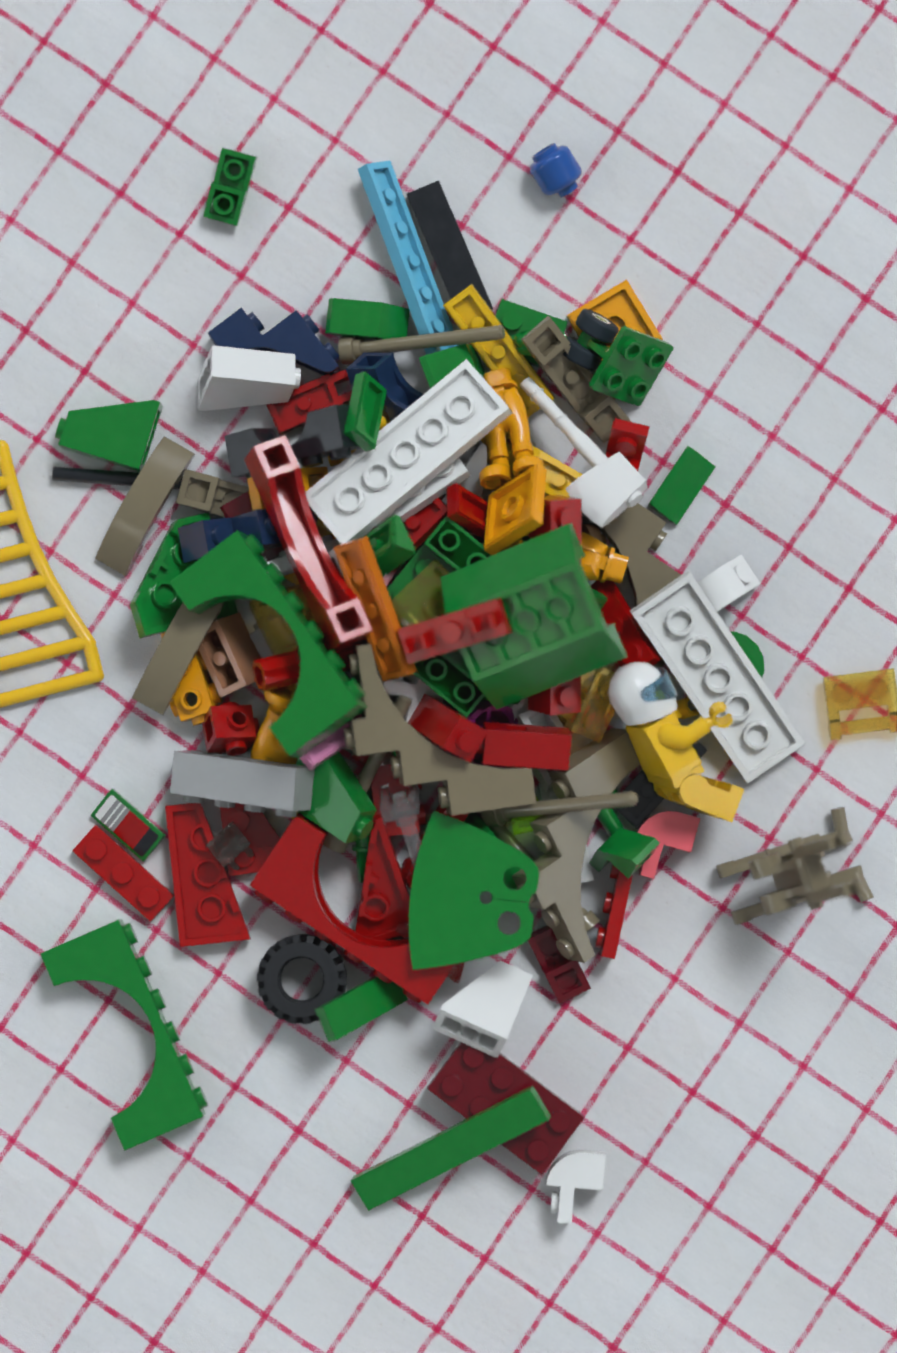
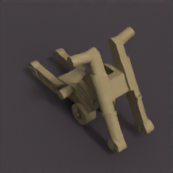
M845 807L831 809L834 832L823 836L815 834L806 838L798 837L789 840L787 844L772 849L768 848L763 852L716 865L719 878H725L750 869L753 880L772 875L777 888L775 892L759 897L760 903L732 911L731 915L735 925L748 922L762 915H770L797 906L798 903L805 901L808 902L809 909L814 910L824 906L822 901L838 897H848L857 894L861 903L874 898L863 876L861 865L831 874V871H825L821 857L825 856L824 851L848 845L853 841L848 830Z

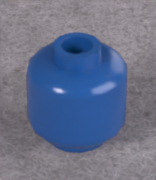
M552 143L532 157L534 162L530 167V172L545 195L558 193L562 198L578 187L575 181L581 176L582 169L567 146L557 147L555 143Z

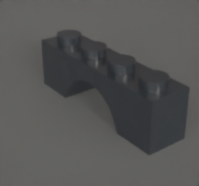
M336 404L307 412L304 430L298 440L291 445L299 465L302 464V468L322 465V458L329 456L330 460L351 457V450L361 448L344 434L349 405ZM250 428L224 436L231 476L246 477V480L251 477L244 459L253 446L278 438L273 428Z

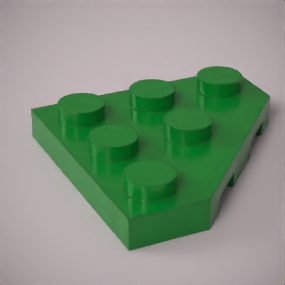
M209 512L177 519L169 527L130 603L140 639L165 633L183 603L170 584V581L195 562L184 563L178 528L201 520H209ZM234 600L225 602L216 620L238 613Z

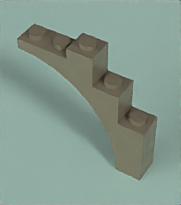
M639 503L633 507H628L601 528L597 525L614 546L616 552L629 557L626 571L634 594L635 607L681 576L677 571L647 552L649 548L654 551L658 549L667 535L662 530L667 522ZM662 658L654 665L659 672L665 665Z
M371 644L353 646V654H348L349 670L351 676L357 675V683L365 693L362 700L367 705V708L361 712L362 717L351 719L348 722L349 727L343 728L346 749L352 748V754L355 756L395 751L396 757H391L393 778H399V782L403 786L442 781L443 786L438 787L439 804L441 808H446L447 814L451 816L536 804L532 768L493 767L469 763L446 753L427 741L405 721L390 700L377 672Z
M611 728L572 754L569 761V770L549 769L548 773L553 781L551 783L552 789L559 799L611 794L624 777L640 765L627 730ZM601 809L541 815L530 823L535 834L533 836L534 842L544 854L533 861L539 869L538 889L531 896L530 901L526 903H529V907L542 909V918L552 928L557 938L556 946L562 956L566 959L582 963L596 956L586 932L582 911L581 873L586 845ZM521 869L512 875L517 886L515 890L522 888L526 882L525 872Z

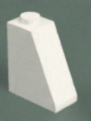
M212 345L198 378V410L210 411L288 402L293 390L299 389L301 381V370L296 368L295 354Z
M499 961L442 1005L432 1029L498 1058L533 975L517 966Z

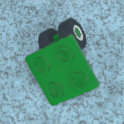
M583 309L576 320V325L582 332L578 338L567 337L571 347L568 354L564 352L563 355L580 367L591 371L596 370L589 383V387L594 391L635 406H640L674 347L668 342L626 326H622L619 331L618 327L609 319L592 310ZM604 343H608V344H609V343H612V344H611V346L609 347V346L605 345Z

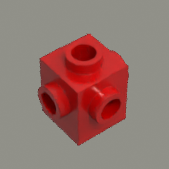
M226 702L219 706H210L202 723L207 753L226 752L227 755L236 756L248 752L259 730V721L256 717H253L251 705Z

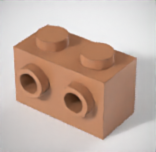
M240 612L213 622L198 649L220 698L256 683L252 666L254 660L261 659L249 636L250 633Z

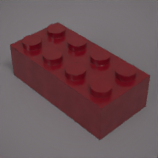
M462 1042L458 1044L427 1086V1090L467 1119L533 1085L551 1115L550 1119L501 1145L541 1175H543L585 1118L582 1113L502 1053L496 1058Z

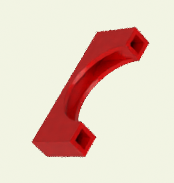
M298 812L251 882L250 886L256 889L255 894L269 904L275 902L284 908L285 915L299 924L305 922L314 928V934L321 940L330 944L335 942L344 948V954L354 962L362 963L363 961L374 969L373 973L386 983L393 981L404 989L403 993L416 1003L423 1001L428 1005L455 964L413 970L409 938L399 940L374 939L357 933L345 925L329 907L320 884V854L329 832Z

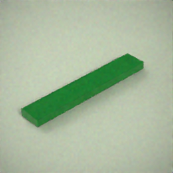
M532 1085L353 1176L350 1181L369 1211L548 1121L551 1115Z

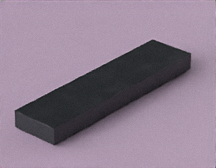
M439 180L407 193L409 203L450 299L473 284L493 311V306Z

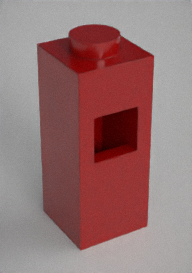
M426 693L408 721L415 730L469 763L488 733L487 730L453 708Z
M483 722V729L487 730L488 733L476 752L480 754L483 765L569 770L572 740L569 728Z

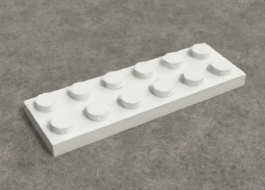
M466 359L382 428L378 434L376 449L367 452L362 448L357 449L351 454V457L346 458L308 489L306 496L309 506L340 543L362 538L511 415L512 411Z
M689 570L630 610V613L701 717L705 719L710 716L709 708L713 703H725L727 709L716 717H723L730 713L733 718L732 723L726 728L713 726L711 727V732L747 784L806 744Z

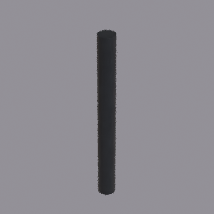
M53 467L52 479L53 481L132 486L139 473ZM182 479L179 484H175L173 489H180Z

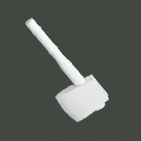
M531 377L524 379L520 384L522 390L550 418L554 426L564 433L573 447L593 467L566 488L570 497L581 499V512L602 528L628 507L638 504L643 498L642 493L648 489L646 479L620 452L608 458L583 431L576 427L568 418V415L564 414L547 396L543 388H540Z

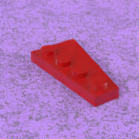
M202 803L165 806L180 947L250 940L249 931Z

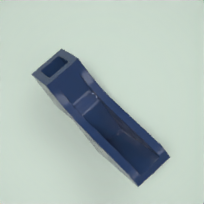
M242 308L208 332L210 339L216 346L295 354L296 364L323 376L326 374L331 376L340 371L337 361L340 360L339 354L329 342L325 345L321 343L315 335L320 331L308 314L301 317L297 310L264 335L260 332L265 327L253 312L247 315Z
M366 352L346 368L352 389L355 374L365 371L387 390L384 408L387 409L390 422L424 395L414 389L404 379L397 367L393 353Z
M310 507V510H311V513H312V516H313V519H314V522H315L314 512H313V510H312L311 507ZM266 509L253 510L231 518L201 520L178 528L184 563L196 562L237 530L248 536L253 534L264 549L281 547L282 544Z

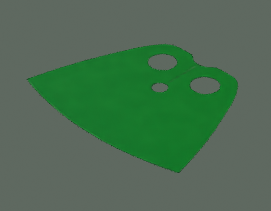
M433 811L420 845L411 885L409 944L413 970L476 960L509 951L525 943L531 937L534 920L533 913L529 909V903L526 902H529L531 896L536 893L539 881V869L533 860L513 846L470 824ZM511 867H519L526 874V882L518 890L509 889L504 883V874ZM484 891L492 894V901L489 904H484L480 901V895ZM505 912H514L520 918V928L514 934H504L498 927V919Z

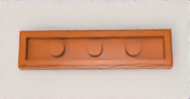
M368 536L333 547L345 581L359 598L373 629L366 638L368 644L372 646L375 663L382 682L409 676L417 672L415 664H408L397 631L401 626Z

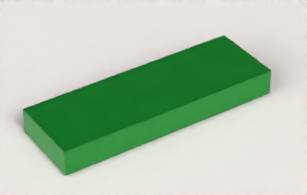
M374 976L316 1008L315 1011L328 1042L342 1038L407 1001L408 998L403 993L404 989L393 981L386 983L377 976Z

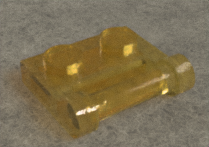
M894 668L822 678L828 717V731L831 741L840 740L843 735L889 730L890 733L897 732V687ZM885 705L887 707V716L840 722L839 711Z

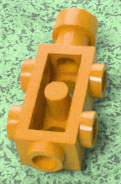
M199 650L170 702L174 716H179L181 722L191 720L193 726L204 722V716L210 706H218V703L223 701L214 682L211 683L207 667ZM192 692L197 696V703L194 706H190L187 700L188 694Z

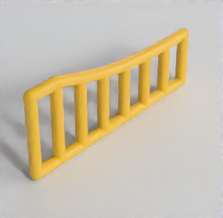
M0 440V470L2 474L0 476V491L6 490L12 509L0 512V527L17 523L24 542L0 548V563L30 556L39 575L1 584L0 599L46 587L57 606L0 621V635L66 619L77 637L0 657V672L81 650L84 651L88 671L0 693V708L102 681L104 678L96 641L55 578L40 547L17 480L9 445L4 440Z

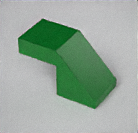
M329 298L325 333L340 337L354 336L358 339L372 338L376 340L407 336L410 309L383 302Z
M470 344L455 346L419 357L430 389L466 359L482 377L485 374L478 353Z
M620 827L597 849L589 864L600 872L611 862L629 879L652 856L660 842L654 837Z

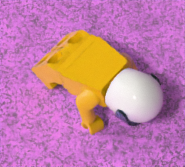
M632 662L619 668L609 683L608 695L610 703L626 724L627 733L648 781L653 783L657 795L701 814L733 822L745 789L698 775L704 772V768L692 746L696 741L711 732V727L726 728L731 725L733 718L730 713L723 717H716L727 709L725 703H713L709 708V717L705 719L700 717L690 725L682 726L678 719H687L699 713L696 709L691 711L688 708V701L690 700L688 697L676 701L678 694L666 669L663 667L655 668L647 662Z

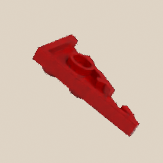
M235 803V808L220 807L229 876L258 873L280 840L278 834L268 822L263 812L245 811L244 804Z
M382 813L374 815L372 819L373 827L370 832L355 931L370 938L388 940L403 935L397 930V925L409 922L410 894Z

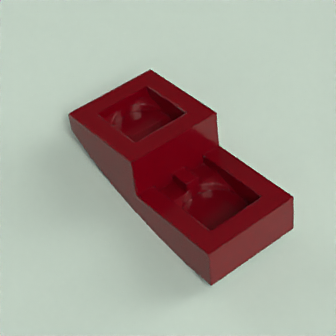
M546 925L532 932L528 942L559 1004L591 989L579 962L566 959L559 952L556 946L557 938L552 928Z

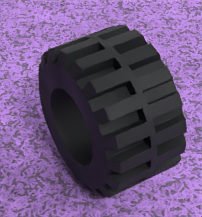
M300 934L286 937L271 946L259 964L260 967L257 973L259 996L262 997L266 1008L275 1014L274 1016L280 1020L284 1019L288 1023H301L304 1025L319 1021L315 1009L346 991L347 970L345 969L341 954L339 955L332 944L321 940L317 936ZM296 958L313 960L319 965L323 973L321 990L316 996L308 1000H297L290 997L283 989L281 983L284 967Z

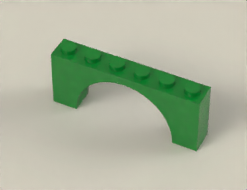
M237 530L172 579L170 584L191 612L201 614L215 605L232 600H256L271 606L289 624L299 647L300 676L290 704L269 728L290 757L300 758L365 710L367 705L362 700L365 693L355 679L351 678L348 680L341 670L345 667V664L340 656L333 649L328 651L321 641L325 636L319 626L313 620L308 622L301 611L305 607L293 591L290 593L286 591L281 583L285 578L280 570L272 562L268 565L261 553L265 550L259 540L253 534L248 536Z
M118 919L40 954L54 986L78 980H93L110 984L131 996L144 1010L151 1023L156 1044L155 1063L151 1077L140 1096L125 1110L111 1117L123 1149L126 1151L203 1117L206 1114L204 1107L208 1106V1102L200 1086L195 1088L189 1075L194 1073V1069L187 1054L180 1055L175 1043L180 1041V1037L173 1021L167 1023L162 1013V1009L166 1008L162 994L158 988L152 989L147 978L152 975L150 966L145 956L138 957L133 944L138 943L135 931L131 923L125 925L123 919Z

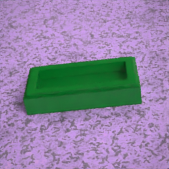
M364 371L355 374L344 434L367 452L376 449L387 390Z

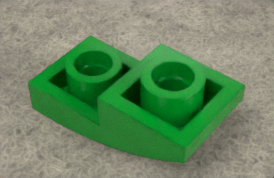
M222 148L203 217L238 226L257 156Z

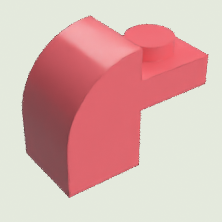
M676 811L660 812L647 818L636 832L654 837L660 844L652 856L640 867L638 875L654 879L663 846L691 853L701 818Z

